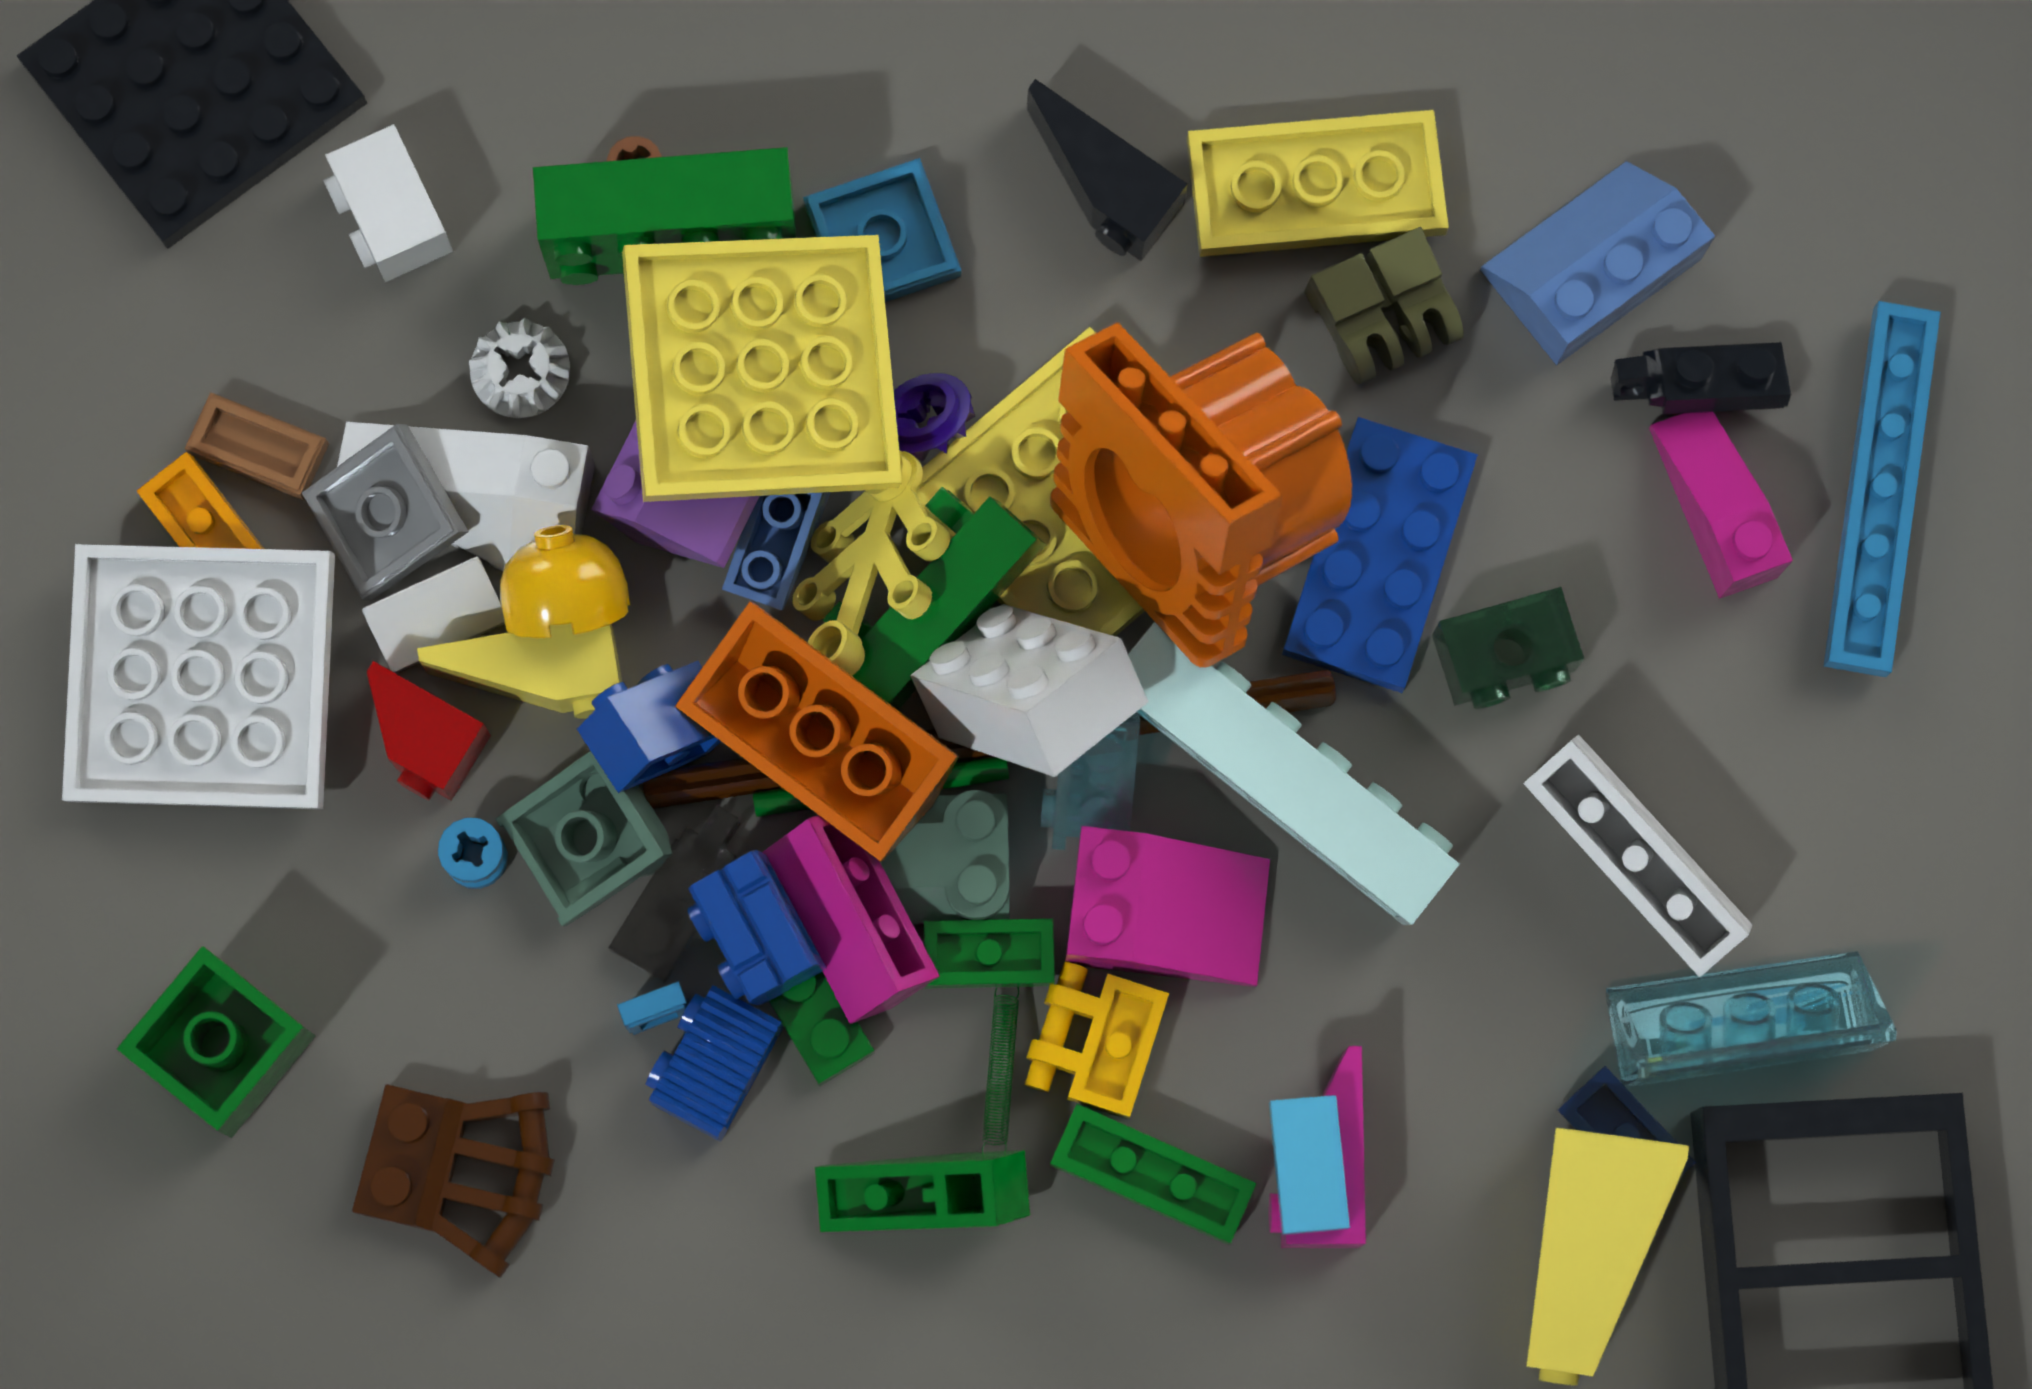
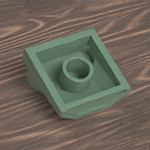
M591 751L495 818L499 826L504 827L556 910L559 915L557 920L562 927L568 926L637 879L653 875L662 868L667 858L673 855L668 833L650 803L646 800L640 787L636 785L618 793Z
M970 790L959 795L938 796L930 810L884 861L880 862L914 927L924 926V921L1010 919L1007 794H990L981 790Z

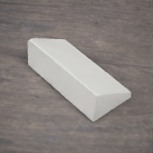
M479 557L471 558L362 609L390 670L396 674L420 663L417 648L473 639L505 624L501 603Z

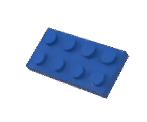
M1358 417L1346 451L1352 479L1350 509L1343 523L1335 529L1339 538L1338 542L1312 557L1282 655L1403 693L1478 454Z

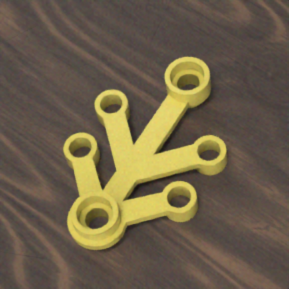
M899 451L902 484L899 488L865 490L833 520L824 522L815 530L811 539V548L829 564L814 577L803 580L795 589L792 597V603L796 610L810 620H821L835 605V590L850 577L837 619L825 622L812 633L807 643L851 676L861 668L865 659V650L858 633L878 572L889 591L887 596L889 606L906 619L920 617L926 612L932 600L931 589L910 574L890 536L896 515L898 514L908 530L906 535L907 547L924 561L930 562L940 558L950 543L949 531L928 516L917 496L923 476L922 465L916 457L906 451ZM869 519L865 532L854 541L852 533Z

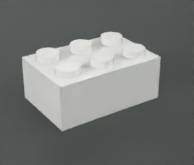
M1005 604L984 612L978 618L977 625L956 641L937 648L931 654L930 661L910 675L939 738L1053 777L1067 768L1148 703L1121 638Z

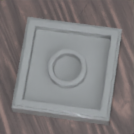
M406 424L394 425L302 492L362 600L375 599L469 532L409 426Z

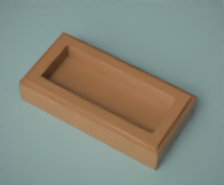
M210 392L184 449L194 457L304 500L302 492L310 487L329 443L324 437Z

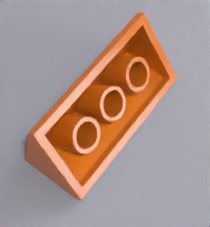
M753 601L747 604L675 705V707L880 862L884 861L934 805L959 757Z

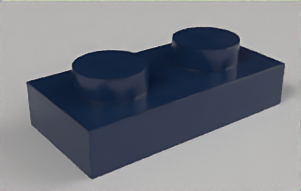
M1603 1066L1557 1109L1575 1130L1679 1144L1606 1066ZM1689 1154L1681 1176L1696 1163Z

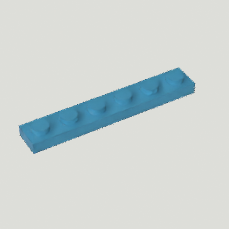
M1878 301L1873 308L1824 667L1880 677H1887L1892 673L1941 313L1939 311Z

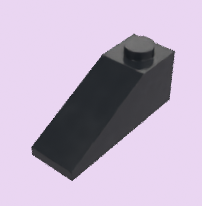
M1035 79L1028 88L1027 111L1090 226L1097 230L1095 236L1112 252L1121 256L1128 252L1142 261L1184 205L1188 184Z

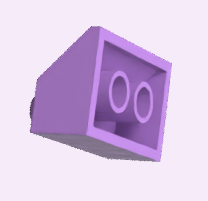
M635 420L591 510L638 544L724 568L760 496L643 502L637 425Z

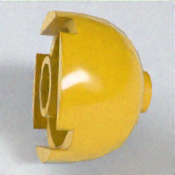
M555 525L537 530L534 533L535 541L520 547L505 564L500 579V601L506 630L516 636L552 638L550 625L571 624L573 635L608 626L625 617L629 612L628 585L619 559L608 545L588 535L573 534L571 526Z

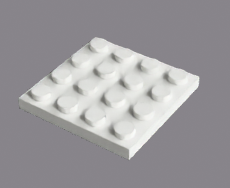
M75 544L62 801L323 809L335 554L331 551Z

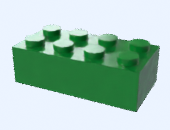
M788 147L533 167L538 243L550 279H560L565 284H590L598 280V275L623 274L624 276L622 259L624 245L796 238Z

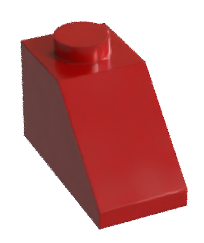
M373 661L366 672L387 757L396 770L401 772L397 782L430 801L435 792L452 801L491 737L484 723Z

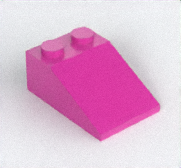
M1082 826L1078 844L1065 962L1090 968L1256 987L1270 859L1147 833Z

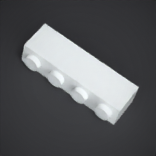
M1579 734L1523 783L1699 977L1749 935L1753 926L1750 921Z

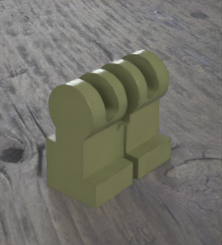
M1421 227L1371 248L1366 259L1360 253L1311 275L1304 291L1315 313H1320L1337 346L1346 370L1359 385L1376 377L1375 365L1367 346L1373 347L1377 351L1380 359L1389 370L1404 365L1399 335L1385 318L1383 313L1393 309L1397 317L1399 333L1402 339L1406 341L1412 353L1418 358L1432 352L1431 339L1424 321L1432 325L1438 338L1445 345L1456 342L1464 336L1459 312L1442 282V272Z

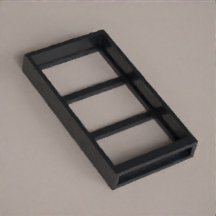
M1963 1093L1705 1106L1690 1113L1694 1160L1696 1161L1695 1172L1715 1389H1748L1739 1290L1953 1278L1964 1389H1993ZM1938 1131L1950 1256L1737 1267L1725 1143Z

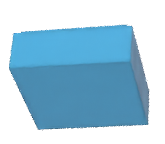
M678 981L617 1004L624 1026L629 1033L635 1035L682 1017L688 1002Z

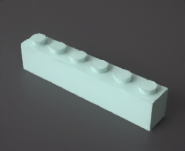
M1156 622L1149 627L1129 652V658L1148 700V703L1137 711L1140 716L1402 925H1413L1460 865L1448 855V852L1453 847L1450 841L1424 822L1418 829L1414 828L1397 814L1403 805L1378 784L1372 782L1365 789L1347 774L1352 764L1344 756L1324 742L1315 749L1297 734L1302 724L1295 717L1274 702H1271L1266 709L1246 694L1252 686L1250 682L1228 664L1221 662L1216 669L1213 666L1201 668L1194 665Z

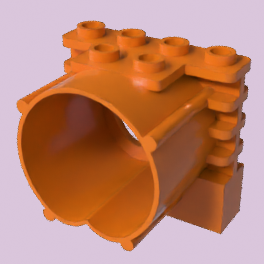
M1118 322L1065 348L1058 402L1068 412L1062 416L1060 423V432L1064 438L1057 445V458L1060 463L1054 469L1053 481L1057 487L1051 492L1050 506L1187 658L1198 667H1210L1245 646L1248 636L1245 626L1250 622L1253 612L1250 602L1255 598L1259 585L1338 542L1339 538L1335 529L1343 523L1348 515L1352 498L1350 465L1338 430L1342 426L1341 418L1334 410L1329 411L1313 392L1302 386H1296L1286 365L1272 350L1266 347L1265 340L1259 333H1254L1172 376H1169Z

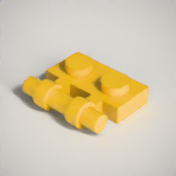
M1064 962L1057 984L1049 985L1044 1004L1048 1005L1049 1009L1039 1040L1032 1039L1026 1059L1032 1062L1024 1085L1049 1093L1056 1070H1062L1075 1075L1067 1098L1068 1100L1129 1119L1169 993L1107 973L1100 998L1081 992L1088 969L1074 963ZM1074 1015L1093 1019L1082 1053L1064 1048Z

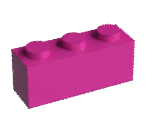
M821 816L808 818L762 852L768 857L827 968L823 973L850 1024L892 1009L940 977L880 861Z

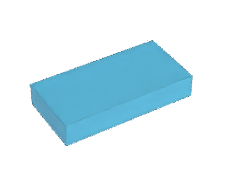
M1336 1095L1270 1101L1269 1112L1282 1235L1349 1229Z

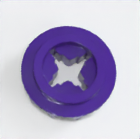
M929 373L914 377L894 389L899 451L909 452L923 462L933 449L937 448L947 453V442L951 438L966 437L965 423L974 418L975 413L971 404L972 396L961 380L949 374ZM932 406L937 416L930 417L927 421V426L919 428L917 423L925 421L927 413L930 412Z

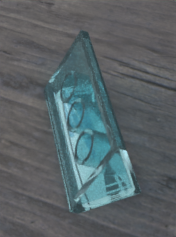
M1858 951L1706 973L1701 977L1693 975L1606 988V1001L1621 1083L1626 1088L1875 1051L1895 1041L1897 1029Z

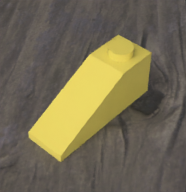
M571 624L550 625L552 638L519 637L507 632L417 648L419 662L429 675L561 713L574 711V717L579 719H587L595 710L592 701L596 696L607 688L622 682L612 624L573 635Z

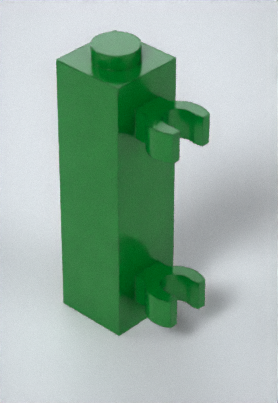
M941 487L925 506L956 534L950 540L945 553L940 558L931 561L917 577L932 591L930 606L924 614L916 619H906L890 607L873 627L864 618L862 620L858 636L862 640L865 659L861 668L852 676L897 710L916 690L910 675L930 661L931 654L937 648L956 641L977 623L978 618L988 611L1047 545L1001 502L990 496L973 513L951 491ZM841 601L824 617V622L837 619L842 604Z

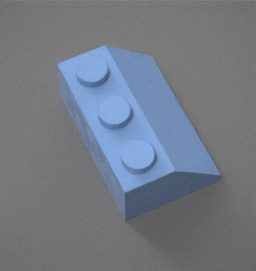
M1626 161L1481 266L1480 271L1557 366L1699 262L1715 238V235L1677 188Z

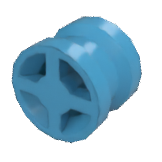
M463 818L453 822L446 828L439 840L438 856L441 865L457 884L466 888L481 889L494 884L503 875L507 866L508 851L504 840L490 823L479 818ZM464 846L465 849L463 851L462 859L456 861V859L461 857V851Z

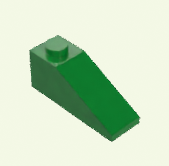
M1025 1150L1006 1151V1153L1004 1151L983 1152L984 1155H982V1152H965L816 1166L815 1177L820 1232L993 1227L1030 1216Z

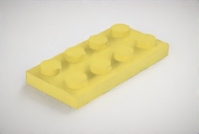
M1434 110L1188 131L1187 148L1200 257L1386 241L1418 227L1422 228L1425 237L1443 236L1448 231L1449 225Z

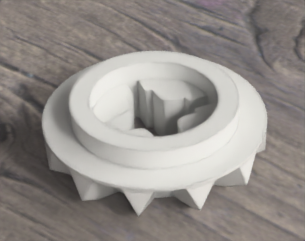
M526 318L510 323L499 321L495 329L483 337H478L477 347L472 358L469 360L472 386L479 399L492 411L512 418L532 417L551 408L565 392L570 378V360L565 345L549 326L543 327ZM532 350L533 355L530 357L529 363L540 381H536L531 376L527 378L519 374L513 381L509 380L507 382L506 378L509 374V369L503 361L501 354L503 353L507 357L511 355L513 358L520 359L525 353L529 354Z

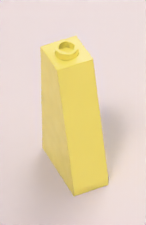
M1556 1127L1526 1366L1540 1368L1539 1380L1577 1386L1580 1374L1594 1376L1688 1160V1145Z

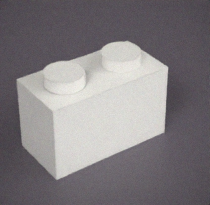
M394 124L325 155L334 175L323 181L338 213L341 214L351 209L360 229L349 233V236L364 268L376 263L384 281L387 282L453 252L443 225Z

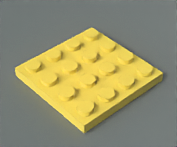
M879 235L624 245L622 259L643 502L880 490L900 487L902 484Z
M1091 327L1087 328L1065 348L1095 334L1094 330ZM1064 348L966 430V437L956 438L947 446V453L941 451L922 467L923 476L917 496L928 516L949 531L950 540L956 533L925 506L941 487L951 491L973 513L980 508L989 496L1001 502L1047 545L997 601L1001 605L1005 604L1116 636L1145 610L1050 506L1051 492L1057 487L1053 481L1054 469L1060 463L1057 458V445L1064 438L1060 432V423L1062 416L1068 412L1058 402L1065 353Z

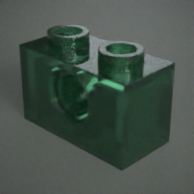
M1561 587L1441 620L1432 633L1454 706L1472 701L1474 709H1484L1509 700L1511 698L1509 690L1533 684L1535 692H1543L1563 686L1571 682L1569 673L1575 672L1585 659ZM1504 639L1516 642L1524 652L1525 662L1517 666L1504 664L1495 654L1494 643Z

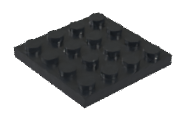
M93 0L16 55L31 77L167 249L367 104L364 94L288 0Z

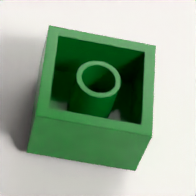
M202 945L116 1049L215 1130L232 1138L316 1035Z

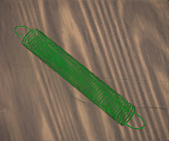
M996 987L994 999L998 996L1015 998V1000L1010 998H997L995 1000L1008 999L1016 1002V1004L1009 1001L995 1002V1000L993 1004L991 1046L987 1074L988 1083L986 1087V1105L984 1108V1130L982 1133V1142H984L982 1155H984L983 1149L985 1144H1005L1004 1153H1006L1018 1021L1019 1000L1017 998L1020 993L1019 987H1017V997L1010 995L996 996L998 987ZM998 1002H1008V1003H1012V1004H1014V1005H1009V1004H997V1003H998ZM994 1045H997V1046H1009V1047H1008V1048H1006V1047H995ZM994 1048H997V1049H1008V1051H1005V1050H995ZM994 1051H996V1052H1008V1054H1005V1053H994ZM994 1054H996V1055H1007L1008 1057H1004V1056H994ZM994 1057H995V1058H1007V1059H1009V1060L993 1059V1058H994ZM993 1061H1006V1062H1009V1063L993 1062ZM991 1079L1006 1080V1081H1004V1082H1003V1081H993V1080H991ZM991 1082H995V1083H1005V1084H1004V1085H1002V1084H992ZM991 1085H994V1086H1005V1088H1002V1087H992ZM991 1088H993V1089H1004L1005 1091H1001V1090H991ZM992 1091H993V1092H1003V1093H1005V1094L991 1093V1092H992ZM990 1095H1003V1096H1006V1097L990 1096ZM989 1098H1002V1099H1005V1100L989 1099ZM989 1101H997V1102H1005V1103H996V1102H989ZM988 1104H996V1105H1004V1106H994V1105L992 1106V1105H988ZM988 1107L1004 1108V1109H991V1108H988ZM989 1110L1003 1111V1112H1001V1113H1000V1112H990ZM989 1113L1002 1114V1116H999V1115H990ZM989 1116H992V1117H1001L1002 1119L989 1118ZM988 1120H1001V1121H1003V1122L988 1121ZM988 1123H1000V1124H1003V1125L988 1124ZM987 1126H999V1127H1003V1128H994V1127H987ZM987 1129H995V1130H1002V1131H990V1130H987ZM986 1132L1001 1133V1134H989V1133H986ZM987 1135L1001 1136V1137H988ZM987 1138L1000 1139V1140H999V1141H993V1140H988ZM987 1141H990V1142H1002V1141H1005L1004 1143H1000V1144L987 1143Z

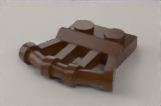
M386 1084L352 1212L435 1232L501 1278L510 1266L505 1261L531 1223L534 1220H540L543 1204L537 1202L544 1175L551 1176L555 1160L549 1156L544 1111L550 1110L548 1092L526 1093L509 1098L464 1103L450 1098ZM518 1116L522 1151L463 1138L466 1123ZM458 1155L519 1169L512 1196L451 1183ZM446 1200L506 1214L484 1245L442 1216Z

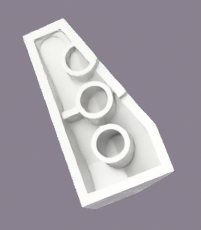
M346 422L337 467L394 425ZM409 426L469 531L452 543V546L460 547L484 559L491 566L503 572L505 564L520 547L535 541L534 533L537 530L555 525H568L572 527L573 534L582 535L595 468L588 445L528 435Z

